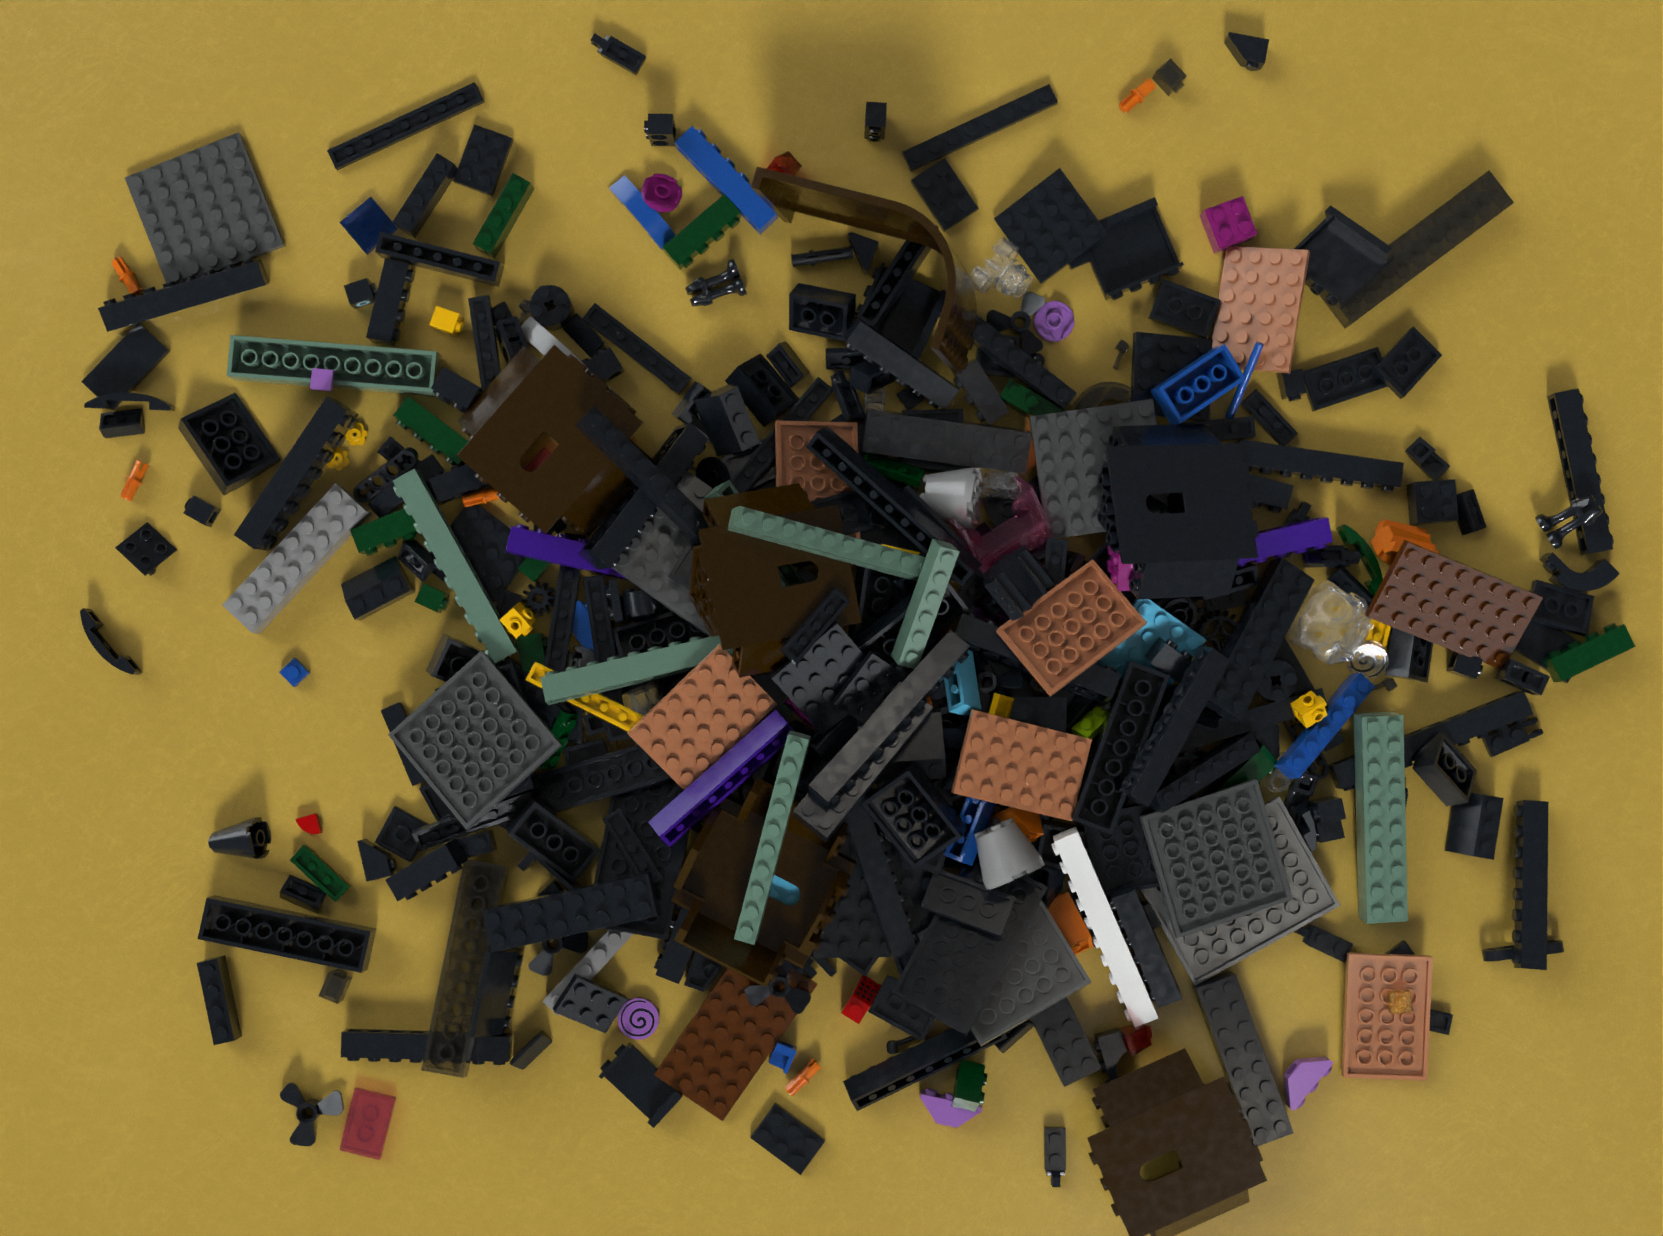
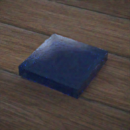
M372 197L368 198L339 222L367 255L376 248L380 232L392 235L398 230L396 225Z

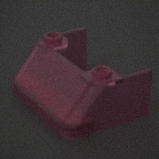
M1020 476L1015 477L1022 492L1012 503V511L1015 516L982 537L975 529L965 530L953 518L949 519L955 533L967 544L965 549L983 564L979 568L983 574L1004 554H1011L1015 549L1024 545L1032 551L1046 542L1047 538H1050L1052 535V527L1033 487Z

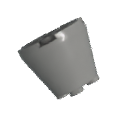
M971 467L929 475L925 474L923 479L925 492L921 493L920 497L944 522L964 529L975 530L973 524H978L982 506L981 486L979 485V483H983L981 468Z
M1009 818L1000 824H995L974 834L982 879L986 889L990 890L1009 883L1045 865L1042 856L1013 821V818Z

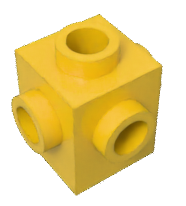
M518 602L500 619L506 631L515 638L521 634L526 636L533 630L531 625L536 621L532 611L525 608L521 602Z
M1312 690L1290 703L1295 717L1306 729L1327 716L1325 700L1322 696H1317Z

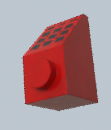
M862 975L841 1008V1013L859 1024L870 1008L881 985Z

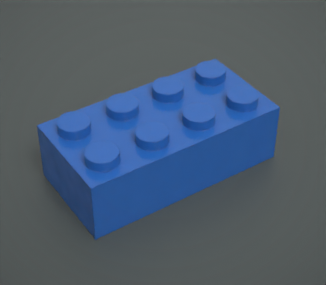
M1223 344L1214 347L1150 390L1170 425H1177L1246 380L1227 346Z

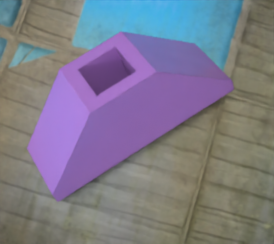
M1325 1056L1295 1059L1283 1074L1285 1104L1293 1111L1296 1108L1299 1109L1304 1104V1098L1309 1092L1312 1093L1318 1087V1081L1330 1073L1333 1062Z
M926 1088L925 1091L920 1090L919 1093L922 1102L937 1124L957 1128L982 1112V1105L978 1106L976 1112L952 1107L953 1093H946V1095L937 1094V1090Z

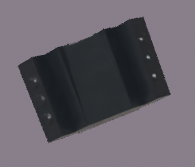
M1026 545L1015 549L1011 554H1004L982 575L984 587L992 595L993 604L999 610H1004L1012 621L1024 617L1023 612L1032 609L1034 603L1044 594H1047L1046 589L1055 585L1054 579L1050 576L1049 572Z

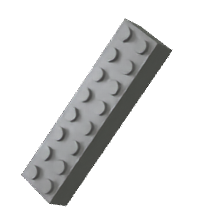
M335 483L222 606L249 631L260 634L352 535L350 530L361 526L372 513L343 486Z

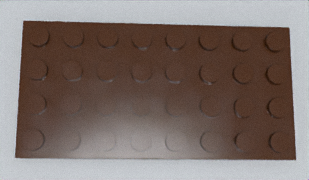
M1404 540L1364 615L1465 656L1483 659V663L1501 669L1503 664L1512 655L1543 597Z
M792 967L787 974L790 986L807 990L811 994L816 988L817 983L802 973L800 975ZM729 968L725 970L654 1073L656 1077L675 1090H678L721 1121L725 1119L797 1015L793 1012L785 997L778 998L772 994L757 1006L751 1005L745 995V988L748 985H757L758 983ZM778 980L773 985L777 989H782L785 983Z

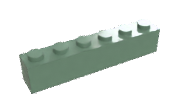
M932 539L891 657L898 665L915 669L920 663L960 552L951 543Z

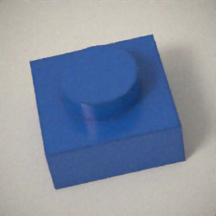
M293 658L279 672L293 687H296L310 674L297 658Z

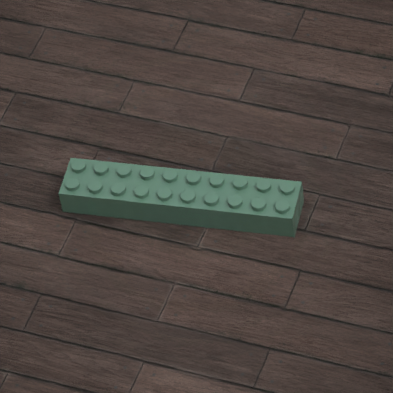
M230 335L227 376L238 381L310 386L312 368L335 371L333 388L434 396L436 392L431 387L440 373L442 356L437 351Z
M1395 711L1354 714L1359 918L1366 924L1408 921L1403 715Z

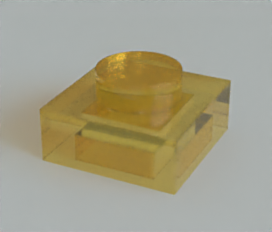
M1409 990L1388 991L1389 1013H1412L1411 992Z

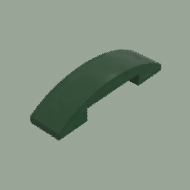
M1345 524L1341 525L1336 530L1345 546L1353 544L1355 549L1360 551L1361 560L1371 577L1370 580L1364 583L1374 597L1383 581L1376 556L1367 542L1355 530Z

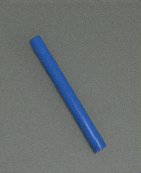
M1261 342L1255 343L1243 372L1246 380L1238 385L1227 411V418H1234L1264 346Z

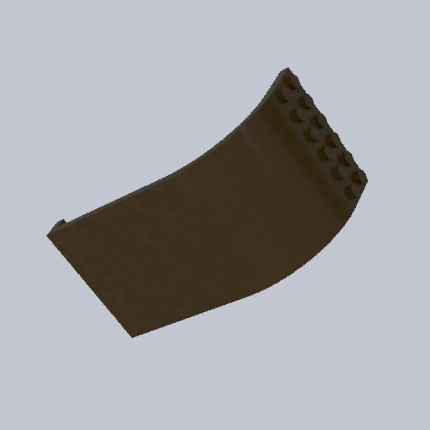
M757 167L751 188L784 222L792 223L794 213L797 212L927 246L943 256L947 272V290L931 349L953 373L961 375L962 369L965 370L968 364V358L966 357L968 350H971L974 344L973 333L977 316L975 291L964 266L933 222L916 209L900 202Z

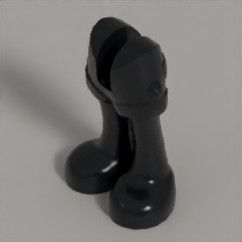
M734 259L727 262V269L723 273L707 279L699 277L685 288L688 295L703 292L690 299L692 307L711 305L714 299L732 293L739 296L747 295ZM736 279L733 283L711 290L712 287L718 284Z
M1588 495L1572 500L1570 507L1556 515L1546 516L1539 514L1535 519L1541 529L1547 532L1560 522L1574 515L1576 516V518L1564 526L1546 534L1552 546L1558 549L1562 546V540L1568 533L1583 524L1585 526L1591 525L1601 515L1603 510L1600 506H1597L1584 513L1582 509L1587 508L1596 501L1593 495Z

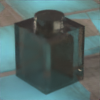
M1170 58L1155 72L1152 79L1169 96L1172 92L1178 93L1185 86L1183 82L1187 76Z
M341 969L328 972L319 997L336 1004L342 1002L353 977L348 976V972Z

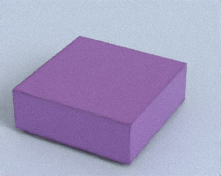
M312 368L310 389L332 392L335 371Z

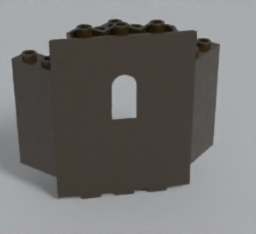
M555 345L552 346L541 360L523 346L458 420L463 426L461 430L471 440L457 456L476 472L474 476L483 484L485 482L490 484L499 492L497 496L503 502L507 503L509 501L520 511L518 515L527 523L532 521L545 534L561 518L566 523L571 521L573 523L571 527L579 534L584 532L590 536L635 485L575 426L593 406L609 419L653 464L655 463L649 455L630 439L643 424L635 416L637 411L572 354L567 356ZM545 431L559 445L537 470L532 472L524 470L520 463L521 457Z
M799 483L704 499L703 517L709 528L699 529L701 545L693 547L689 597L710 636H719L722 650L733 649L732 665L739 678L777 670L789 659L780 651L781 647L833 587L840 590L850 600V603L834 621L840 627L862 623L850 563L727 530L731 510L738 506H743L845 535L839 505L816 509L815 505L810 502L807 492L802 489ZM811 561L817 566L818 575L814 581L781 587L777 566Z
M757 777L744 803L727 796L722 800L719 808L715 807L712 809L673 887L677 888L671 902L689 910L674 941L766 987L770 980L774 982L779 972V969L776 968L777 965L781 966L783 961L786 960L803 969L812 951L819 949L823 941L820 935L827 922L832 923L837 913L833 911L841 895L845 897L850 887L847 882L857 861L839 853L841 846L838 844L843 845L848 836V833L845 832L848 823L843 822L826 843L793 817V810L802 801L795 797L775 875L798 887L801 894L800 900L794 905H786L769 896L755 945L735 940L734 936L774 789L773 785Z
M1185 1048L1092 1089L1095 1096L1092 1098L1096 1110L1101 1109L1103 1116L1100 1118L1105 1130L1087 1138L1092 1151L1088 1154L1093 1165L1098 1164L1103 1177L1100 1179L1104 1191L1109 1190L1114 1202L1111 1204L1112 1210L1116 1217L1120 1215L1129 1236H1145L1147 1234L1151 1236H1175L1250 1202L1248 1189L1267 1181L1260 1164L1263 1158L1258 1146L1253 1144V1134L1246 1118L1243 1119L1244 1115L1236 1093H1232L1230 1083H1226L1225 1078L1222 1077L1204 1085ZM1176 1149L1182 1167L1153 1180H1145L1141 1177L1140 1169L1143 1164Z

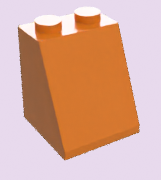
M1069 892L1065 894L1059 893L1049 906L1048 911L1074 954L1077 955L1093 947L1092 938Z

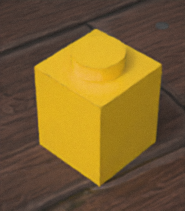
M436 306L429 325L435 330L457 337L458 332H461L463 329L464 321L459 313Z

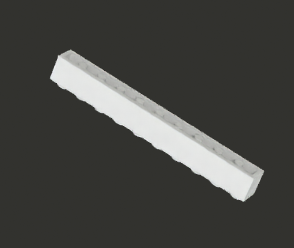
M1073 827L1054 835V843L1051 844L1055 855L1060 854L1062 862H1059L1064 874L1068 873L1071 879L1067 881L1071 892H1076L1079 899H1076V903L1080 912L1085 911L1087 916L1084 918L1088 930L1092 929L1095 936H1092L1096 949L1100 947L1103 954L1100 955L1104 967L1109 966L1111 971L1108 973L1112 985L1116 984L1119 989L1116 994L1120 1004L1125 1003L1127 1009L1124 1010L1128 1022L1133 1021L1134 1026L1138 1027L1158 1019L1155 1007L1077 828Z

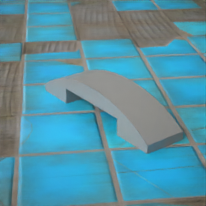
M529 317L521 326L525 340L544 356L555 345L567 356L572 354L576 357L532 317Z

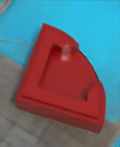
M317 813L295 819L303 831L310 834L323 833Z

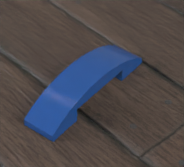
M625 175L609 188L661 250H663L662 247L676 236L660 214L644 202L641 192Z

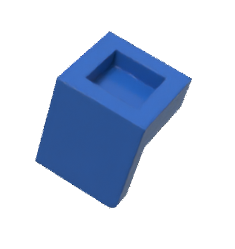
M779 1040L774 1047L769 1063L783 1069V1072L787 1074L797 1047Z

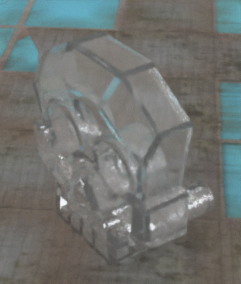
M1329 580L1311 587L1289 628V642L1313 651L1314 657L1328 665L1333 663L1342 664L1345 661L1352 660L1374 626L1371 618L1364 615L1368 609L1366 600L1353 592L1346 594ZM1339 606L1340 609L1335 612L1332 610V607ZM1348 628L1344 636H1342L1339 629ZM1320 631L1323 633V636L1316 637L1315 634Z

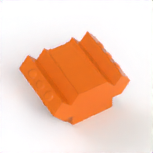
M1386 519L1378 522L1374 531L1376 535L1371 540L1376 555L1389 565L1392 564L1404 540L1439 553V551L1435 550L1436 545L1432 544L1430 540L1431 535L1427 534L1428 529Z

